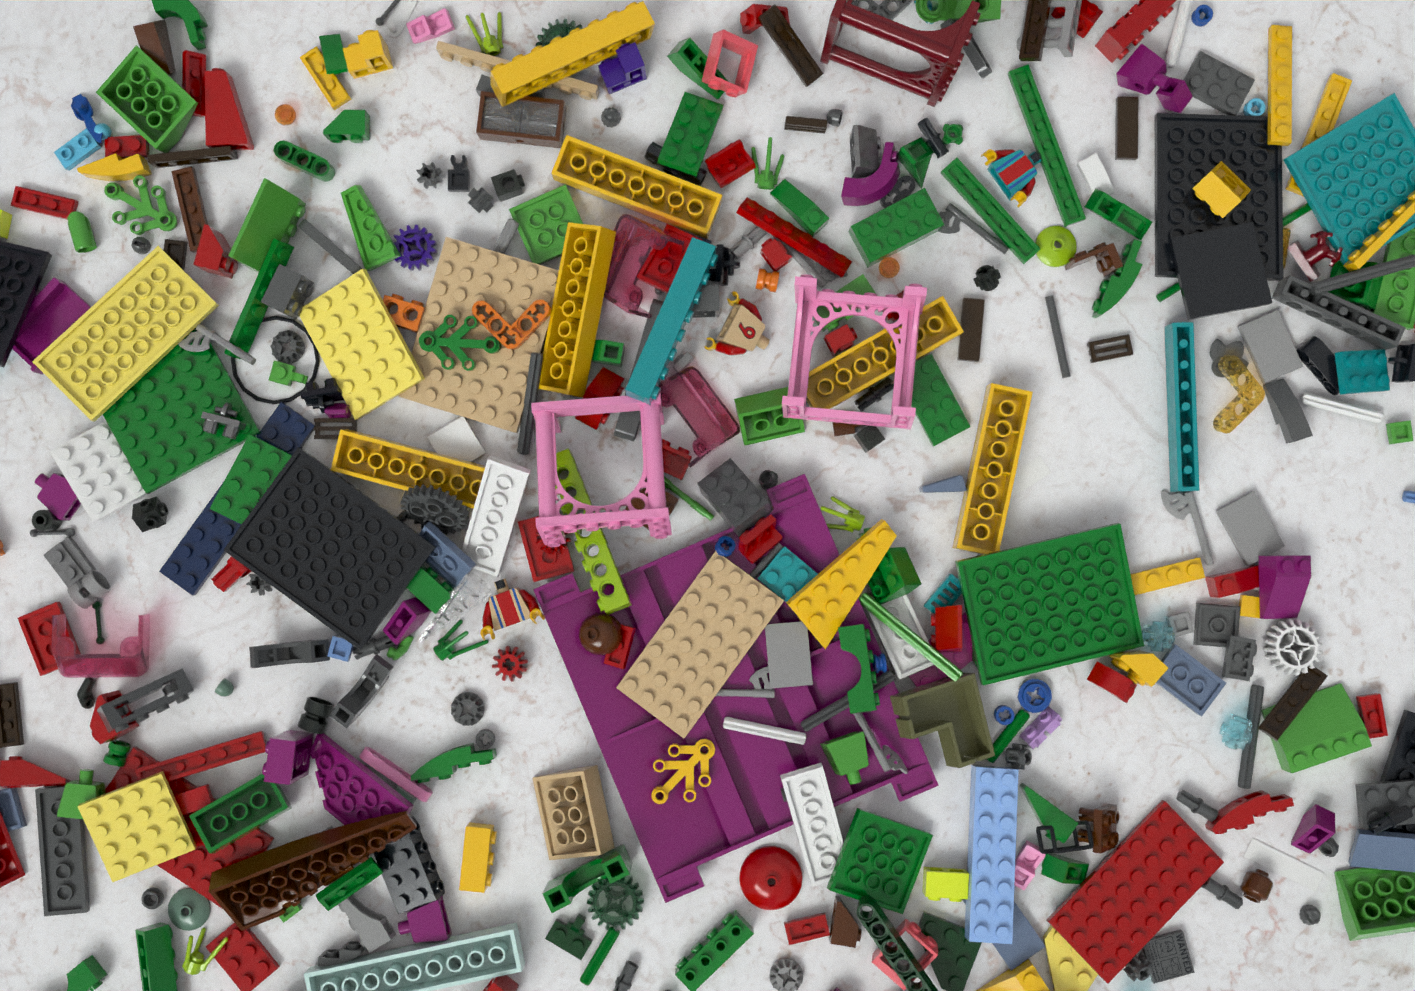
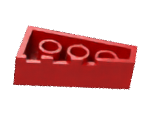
M1140 0L1138 5L1135 4L1103 34L1095 47L1111 63L1117 58L1121 61L1130 52L1128 48L1132 44L1136 46L1144 38L1142 34L1146 30L1151 32L1159 24L1157 20L1161 16L1166 18L1174 10L1172 5L1176 0Z

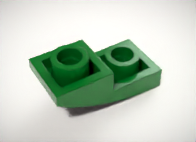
M340 34L319 36L326 73L340 74L348 72Z

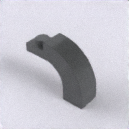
M329 639L249 647L251 668L330 660V657H327Z
M378 654L375 655L361 678L337 703L330 716L345 728H348L381 690L394 666Z

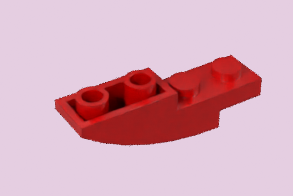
M1262 790L1253 792L1221 808L1216 819L1213 822L1207 821L1205 827L1214 834H1224L1227 832V829L1232 828L1236 830L1246 829L1248 825L1255 824L1253 816L1267 815L1266 812L1269 811L1284 812L1287 810V807L1294 806L1293 799L1285 794L1270 797L1269 793Z

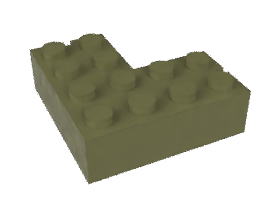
M963 672L957 681L946 677L890 696L894 715H899V718H896L900 737L915 739L938 731L946 766L962 768L976 763L975 761H982L995 756L975 673Z

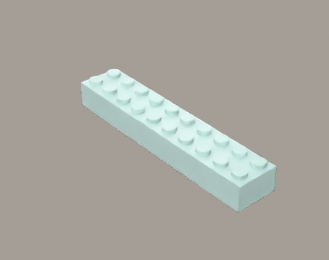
M517 923L451 936L448 940L423 942L361 955L342 964L332 966L314 965L304 973L307 991H433L522 972L525 960Z

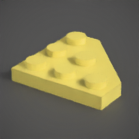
M1050 925L1043 936V942L1046 946L1053 990L1088 991L1098 974Z

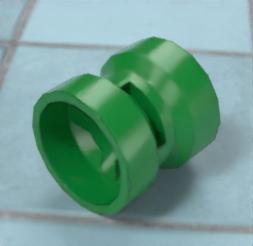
M121 740L110 741L108 745L109 751L105 754L103 762L123 767L126 762V753L130 751L131 744Z

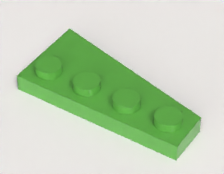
M354 185L341 192L364 268L367 271H372L400 257L399 251L362 186Z

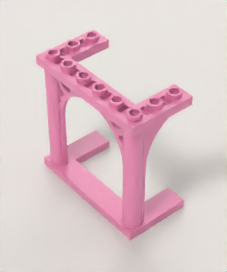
M803 274L800 277L795 276V303H797L788 395L782 397L783 418L911 430L916 408H911L919 319L923 311L927 288L922 287L920 284L905 286L903 298H898L897 295L893 294L885 295V297L877 296L875 293L859 295L853 291L835 293L831 289L817 291V278H813L812 275ZM818 306H825L829 310L830 316L828 318L820 317L817 313ZM833 307L837 309L841 307L842 310L841 312H834ZM875 310H878V312L884 311L882 316H877L874 313ZM891 312H897L899 319L893 324L886 323V316ZM851 315L864 316L878 322L890 334L896 349L891 415L806 407L812 346L819 332L833 320ZM812 317L820 322L819 326L813 327L815 321H812ZM902 325V329L899 328L900 334H896L893 329Z
M660 393L656 400H652L651 405L629 396L531 403L536 423L539 517L535 518L536 528L544 545L558 547L561 544H565V533H574L579 529L597 531L599 528L608 527V529L616 530L620 529L621 526L640 528L644 524H648L651 537L664 539L668 535H672L668 507L666 508L661 437V425H664V415ZM640 411L643 472L635 489L624 499L605 506L587 505L571 497L562 487L557 473L556 433H561V424L558 417ZM642 488H646L645 494L648 493V497L640 493ZM558 494L563 495V496H564V499H561V500L559 501V499L557 498V495H558ZM633 498L643 500L645 503L644 509H635L631 505V500ZM567 503L573 504V510L570 514L564 516L560 514V509L563 505ZM621 506H627L629 511L624 509L620 511L619 509ZM579 509H584L586 512L585 514H577V511Z

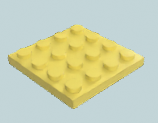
M163 771L78 805V809L112 882L193 851L197 847Z

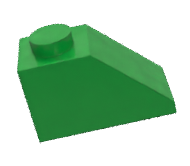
M1046 854L1042 861L1041 874L1060 883L1081 884L1086 878L1089 864L1057 854Z

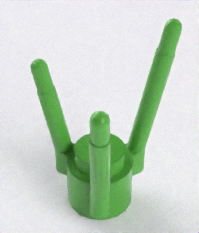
M769 137L765 170H761V174H759L755 147L751 148L752 159L756 165V168H754V183L758 184L757 188L772 190L774 185H777L784 160V155L782 154L773 175V171H770L772 137Z

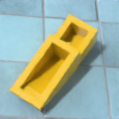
M115 153L77 168L78 172L87 178L104 181L133 180L138 175L143 177L152 175L147 160L139 154L124 159Z

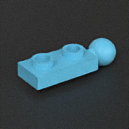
M99 123L95 126L94 131L96 133L103 132L102 140L111 136V129L107 124ZM86 128L54 153L63 167L70 171L102 146Z

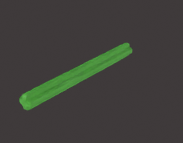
M863 593L860 596L859 601L863 607L953 681H957L962 676L963 672L870 595Z

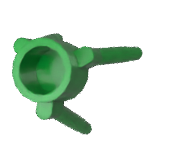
M459 620L444 637L437 641L438 644L433 647V650L440 660L443 661L446 658L451 660L460 654L488 644L489 641H481L454 652L456 650L454 644L469 634L468 631H465L452 641L448 639L463 623V620Z

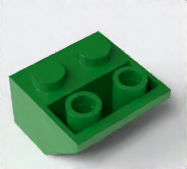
M905 547L889 548L868 581L872 594L879 604H884L907 595L922 584Z

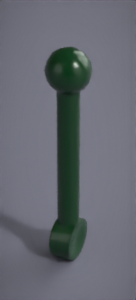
M96 601L92 604V608L95 609L98 636L96 643L101 645L105 641L102 637L100 619L102 603Z

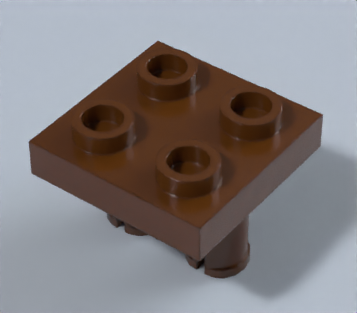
M1107 804L1094 810L1081 807L1079 814H1082V816H1078L1079 821L1087 820L1094 822L1093 831H1091L1094 843L1093 852L1101 854L1115 848L1119 841V834L1116 832V825L1119 822L1117 805ZM1080 828L1078 835H1081V837H1078V841L1089 843L1087 830Z

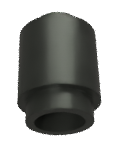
M38 510L32 516L34 528L40 531H53L62 524V520H59L50 510Z

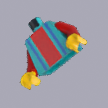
M988 149L981 154V157L985 156L988 160L985 162V165L990 164L987 170L1009 201L1013 199L1018 201L1017 207L1019 208L1031 195L1036 180L1034 177L1037 175V170L1034 166L1041 162L1039 154L1034 151L1026 156L1022 150L1004 149L994 151Z

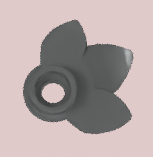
M1219 339L1212 343L1209 354L1213 360L1211 369L1214 375L1223 378L1231 373H1242L1247 368L1249 363L1242 358L1244 346L1241 341L1232 342L1227 346ZM1221 363L1225 364V370L1220 368Z

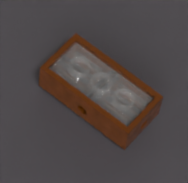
M481 91L476 133L480 140L561 148L567 109L565 101L526 96L502 107L495 93Z

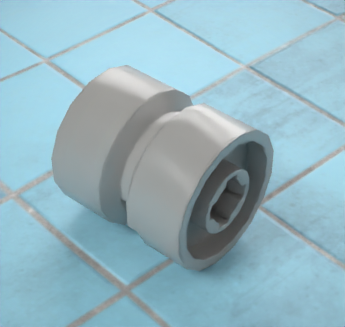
M91 570L82 577V581L75 582L67 590L72 600L78 606L87 609L97 601V597L101 598L111 590V586L100 572Z

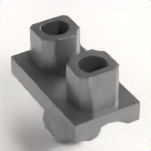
M225 403L223 407L216 406L215 412L220 413L221 416L202 412L201 418L205 419L203 431L207 433L217 434L219 424L225 425L222 436L236 440L239 431L245 429L246 424L230 418V416L236 418L238 415L237 411L232 410V404Z

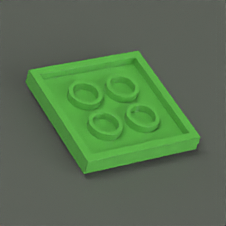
M566 184L509 209L513 220L519 223L517 229L532 263L539 265L562 256L568 222L583 224Z

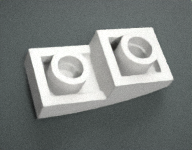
M1097 153L1077 163L1076 166L1086 181L1085 187L1090 195H1092L1095 189L1103 191L1109 196L1114 194L1111 181Z

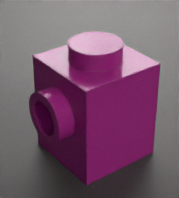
M1170 77L1172 80L1169 87L1165 90L1159 88L1156 95L1164 109L1181 113L1193 96L1185 80Z

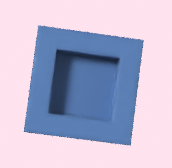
M334 635L327 657L349 662L354 646L340 635Z

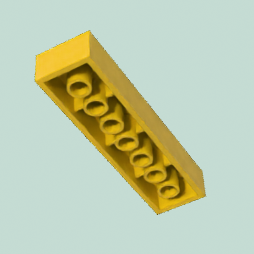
M644 1L639 3L632 2L620 12L615 10L609 13L605 19H595L583 29L576 28L572 30L568 36L563 38L561 36L556 37L550 41V44L544 47L542 45L536 46L531 50V53L526 55L519 54L505 65L504 63L497 64L490 71V85L501 106H507L616 55V50L625 43L632 44L635 42L638 45L649 40L655 23Z
M568 135L564 139L551 172L555 181L705 239H708L723 197L719 193Z
M568 222L543 351L539 389L577 397L584 396L616 231L602 226Z
M944 296L923 307L919 319L916 360L955 339L964 332ZM902 325L893 329L896 334H900L899 328L902 329ZM883 329L809 372L806 398L808 405L812 408L832 409L895 373L896 349L887 330Z
M994 383L986 386L966 480L967 491H964L952 548L982 555L1000 550L1033 392Z
M341 429L331 470L408 491L409 487L414 488L415 485L421 488L422 484L427 488L432 485L436 490L440 487L442 492L449 491L450 496L456 495V500L463 501L462 505L474 509L485 466L350 429Z

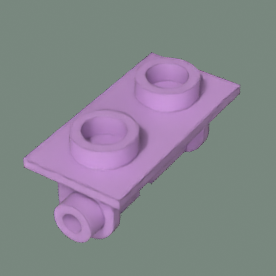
M1048 706L1024 729L1019 737L1032 749L1038 748L1047 738L1043 732L1046 730L1051 734L1061 725L1062 718Z

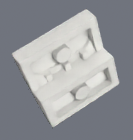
M463 416L428 435L430 443L438 454L471 462L486 453L475 436L472 427Z

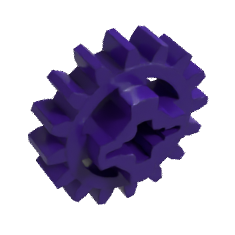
M407 225V231L405 232L400 228L401 235H394V238L397 240L394 244L401 256L394 260L397 263L401 262L400 266L406 268L408 265L410 271L414 270V266L420 271L423 264L429 267L427 261H434L435 259L431 255L437 253V250L433 248V246L437 245V242L431 240L434 236L431 233L427 234L428 230L424 227L420 231L418 225H415L414 229ZM424 240L427 242V251L424 249ZM408 244L411 246H417L420 251L414 249L411 250ZM401 246L404 247L403 255L401 252Z

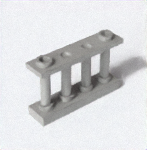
M1026 0L1021 35L1017 39V50L1019 52L1021 47L1028 0ZM1051 0L1050 7H1065L1066 10L1065 16H1062V18L1048 19L1047 28L1061 27L1062 33L1058 39H1045L1044 48L1058 47L1064 57H1073L1082 0Z

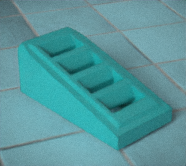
M948 573L923 606L931 613H935L936 608L931 604L933 601L941 607L952 606L962 594L959 579L953 574ZM948 583H953L958 589L955 591ZM944 588L953 594L951 598L942 591ZM937 596H942L944 599L947 600V603L944 604L937 598Z

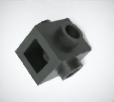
M157 496L133 504L132 519L142 532L159 528L166 524L167 515L169 514L168 508L165 503H161Z

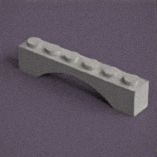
M354 894L338 904L340 910L348 916L350 927L357 931L362 947L367 949L369 953L384 945L396 935L386 916L376 913L363 905Z

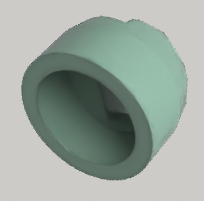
M224 678L215 689V693L223 697L229 696L233 693V684Z

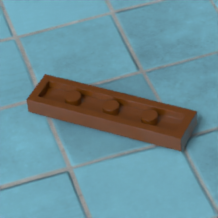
M191 166L171 172L190 251L195 253L198 249L204 224L208 225L195 169Z

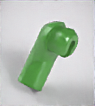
M409 635L399 643L397 649L390 647L386 654L387 657L392 658V660L401 658L408 651L414 637Z

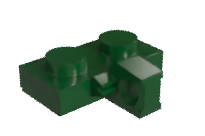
M578 914L574 923L568 921L565 924L556 919L545 938L582 960L592 943V939L584 935L585 930L581 929L586 919L581 914Z

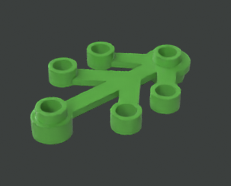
M141 175L133 179L134 186L139 190L141 201L125 193L123 187L115 182H110L105 186L104 192L107 197L112 200H122L136 208V210L125 213L121 211L114 212L112 220L115 223L124 225L127 221L145 216L155 219L145 223L132 222L130 230L136 235H142L145 231L160 228L163 231H172L176 228L177 217L168 210L165 199L166 191L161 186L156 185L151 189L152 196L157 199L159 212L152 207L147 188L148 180ZM143 179V184L139 186L138 181ZM115 187V191L110 193L111 188ZM161 189V194L156 196V191ZM119 215H122L121 221H117ZM168 217V222L164 224L163 220ZM137 225H140L139 231H135Z

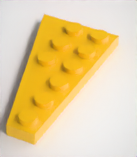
M883 519L878 521L786 602L825 650L897 537Z

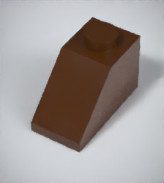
M835 896L829 935L830 944L856 948L857 941L860 942L862 929L859 928L856 919L840 897Z

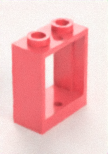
M724 29L714 33L702 82L708 84L709 88L726 92L727 96L734 98L747 93L758 45ZM722 47L741 55L735 84L715 76Z
M905 918L896 928L900 936L906 931L927 949L918 959L923 969L938 956L937 942L931 936L923 934L921 928L915 922H910ZM887 942L886 944L891 947L894 942ZM878 947L872 955V963L900 988L905 990L906 986Z

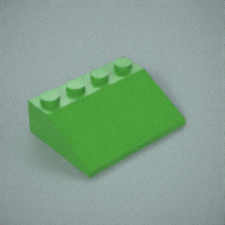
M137 45L96 91L145 140L163 153H168L181 139L198 105V102Z
M264 178L228 256L259 273L273 239L288 243L290 238L295 235L297 231L296 225L299 218H302L305 213L306 203Z
M1341 683L1316 691L1276 742L1271 738L1281 769L1289 773H1295L1372 747L1366 727ZM1275 705L1261 710L1264 719Z
M1355 868L1334 872L1342 919L1350 941L1415 931V872L1373 868Z

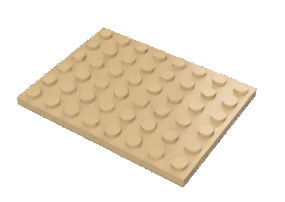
M446 237L411 353L425 379L401 393L399 397L518 433L524 409L531 353L538 352L542 354L550 316L518 349L511 350L501 344L500 351L491 354L484 349L461 348L469 358L476 362V368L473 371L464 370L462 362L450 348L440 346L445 354L453 358L456 363L452 370L444 369L440 359L433 352L424 351L420 347L419 338L425 331L434 332L444 323L445 316L453 315L458 319L457 326L449 328L441 337L449 338L464 324L466 317L474 316L472 314V306L481 300L489 303L511 325L536 300L546 301L552 309L559 270ZM538 305V312L535 315L530 313L529 316L533 317L537 322L539 319L536 316L539 313L544 314L546 312L544 310L545 305ZM480 306L478 308L480 310L479 315L483 314L489 319L491 315L485 311L486 306ZM449 318L448 324L452 325L454 323V319ZM470 319L468 322L469 326H473L475 323L474 319ZM499 319L494 320L492 323L493 330H501L503 326L502 321ZM524 319L521 323V328L524 331L531 329V320ZM479 322L475 329H471L461 339L485 340V338L493 335ZM507 332L502 334L509 339L508 344L516 343V335L510 336ZM429 337L426 339V344L430 345L432 339ZM488 342V348H493L494 342ZM451 360L445 362L446 367L451 366ZM471 361L466 363L468 369L472 367Z

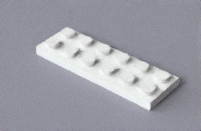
M491 455L487 459L462 551L476 563L473 569L498 577L531 470Z
M818 763L780 775L812 887L829 882L844 844L822 764Z

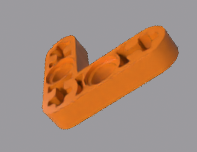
M481 300L474 303L472 314L503 346L515 350L550 316L551 306L544 300H536L512 325L486 301ZM538 305H545L544 310L546 312L544 314L539 313L536 316L539 319L537 322L533 317L529 316L530 313L535 315L538 312ZM480 306H486L485 311L491 315L489 319L483 314L479 315L480 310L478 308ZM524 319H530L532 322L531 329L527 331L521 328V323ZM501 320L503 324L501 330L494 331L492 328L493 321ZM507 332L510 336L516 335V343L508 344L509 339L502 334Z

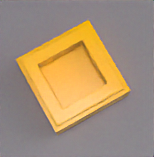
M1240 595V616L1260 618L1259 597Z

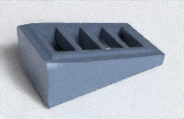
M962 475L950 477L919 488L920 492L923 493L967 491Z

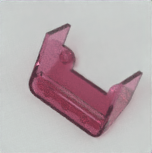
M623 214L618 219L614 229L616 236L604 298L627 313L651 319L652 315L639 307L643 298V292L640 287L636 286L637 275L644 265L651 248L661 250L668 241L683 245L684 241L646 221Z
M687 367L665 379V381L660 382L658 387L661 388L662 406L666 408L674 406L697 437L692 443L693 451L697 457L688 464L690 468L739 434V424L700 371L695 367Z
M66 614L52 615V652L58 671L62 676L67 678L139 677L148 671L150 614L139 615L138 636L125 638L120 644V654H75L76 646L74 641L69 637H65Z

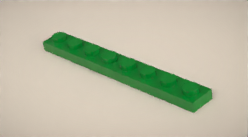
M1029 64L1008 72L1009 80L1036 152L1041 158L1040 163L1064 227L1084 221L1086 216Z

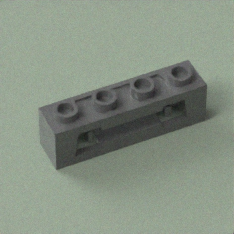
M182 668L101 705L97 711L108 733L113 730L118 733L129 727L128 723L136 720L139 723L148 719L149 713L154 711L161 713L170 708L168 704L175 701L179 704L190 698L189 695L194 690ZM171 682L170 685L162 689L165 696L134 710L129 716L122 719L121 716L129 712L127 705L159 691L163 685ZM172 692L175 693V694L172 695V696H169V697L167 696V695H169V694L172 693ZM125 704L121 708L115 709V707Z

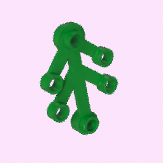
M453 315L445 316L444 323L434 332L425 331L419 338L420 347L424 351L433 352L440 359L442 367L447 370H452L456 363L453 358L445 354L440 346L449 347L462 362V367L466 371H473L476 368V362L469 358L461 348L484 349L491 354L498 353L501 349V343L493 336H489L485 340L461 339L471 329H475L478 326L479 322L474 316L466 317L464 324L449 338L441 337L449 328L457 326L458 319ZM449 318L454 319V323L452 325L448 324ZM470 319H474L475 321L473 326H469L468 324ZM430 337L432 339V343L430 345H427L426 339ZM493 341L494 347L489 349L488 342ZM447 360H451L450 367H446L445 362ZM467 361L472 362V367L469 369L466 367Z

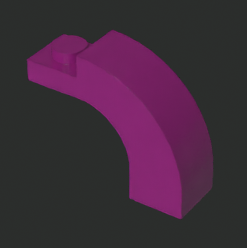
M885 142L882 161L875 173L865 178L845 177L841 194L844 205H868L882 199L892 190L900 175V168L897 162L898 151L895 150L893 142Z

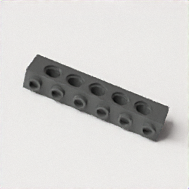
M1291 275L1279 281L1272 296V299L1385 350L1397 347L1406 329L1397 323L1329 292L1315 294L1312 291L1311 284Z

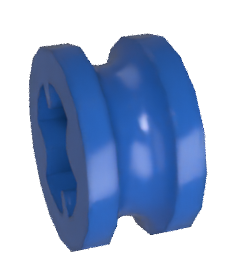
M1200 5L1192 13L1191 20L1196 26H1205L1212 19L1213 11L1207 5ZM1202 12L1205 13L1204 18L1200 19V14Z
M722 536L715 545V551L720 556L729 557L735 549V541L728 536ZM723 543L727 544L726 547L729 546L728 550H724V547H721Z
M881 653L880 656L873 654V670L876 674L879 671L885 673L887 671V663L884 653Z
M1000 705L994 710V718L998 723L1008 725L1014 720V711L1006 705ZM1006 709L1008 710L1006 713L1009 714V717L1004 718L1002 721L1000 720L1002 717L999 716V713L1004 712Z

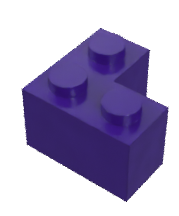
M635 42L621 45L616 50L617 58H608L598 65L600 75L609 95L647 79L645 64Z

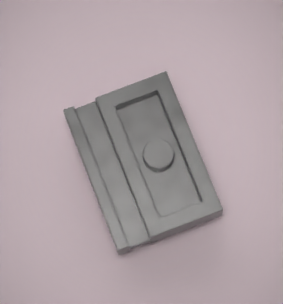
M66 537L64 541L58 543L44 554V557L68 588L75 582L81 581L82 577L89 571L96 570L72 537Z

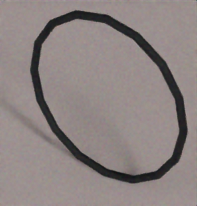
M280 316L263 318L262 322L280 320L293 323L306 333L313 344L316 360L313 375L308 381L313 382L316 379L320 360L318 350L307 329L293 319ZM231 357L234 378L242 391L256 401L273 405L280 404L281 402H291L299 397L301 392L305 391L304 387L303 390L290 398L274 401L257 397L244 387L237 375L235 358Z

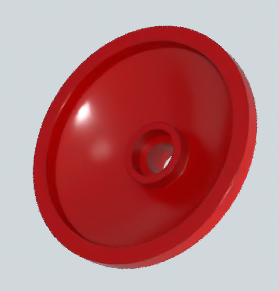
M760 847L751 852L741 866L739 874L741 890L747 900L758 908L764 910L784 908L793 902L800 892L802 886L801 867L797 859L789 851L781 847ZM770 878L775 879V883L772 885L767 882Z

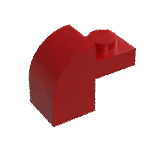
M1098 661L1087 678L1088 681L1097 687L1109 692L1125 703L1133 696L1134 690L1137 687L1132 680Z

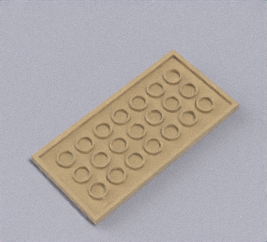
M715 551L616 688L682 738H685L783 604L784 600Z

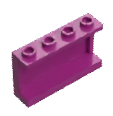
M54 277L33 299L12 349L31 366L30 369L34 373L43 375L44 373L32 361L88 311L91 306L64 281Z

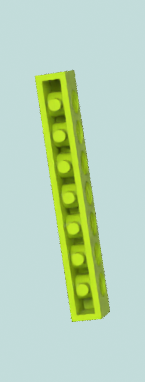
M568 448L556 453L558 478L562 471H569L566 479L559 478L564 490L568 492L571 489H575L576 495L573 497L575 500L592 505L572 452ZM567 503L561 508L563 514H570L573 510V504ZM599 528L597 531H591V534L587 537L582 536L583 529L574 532L577 538L574 541L578 553L582 552L584 560H582L583 567L586 572H590L592 577L589 580L594 592H598L600 597L597 599L600 610H605V613L609 615L631 606V601L602 528ZM592 547H599L597 555H589V550ZM602 565L606 566V573L598 576L597 568ZM608 585L614 586V592L611 595L604 594V589Z

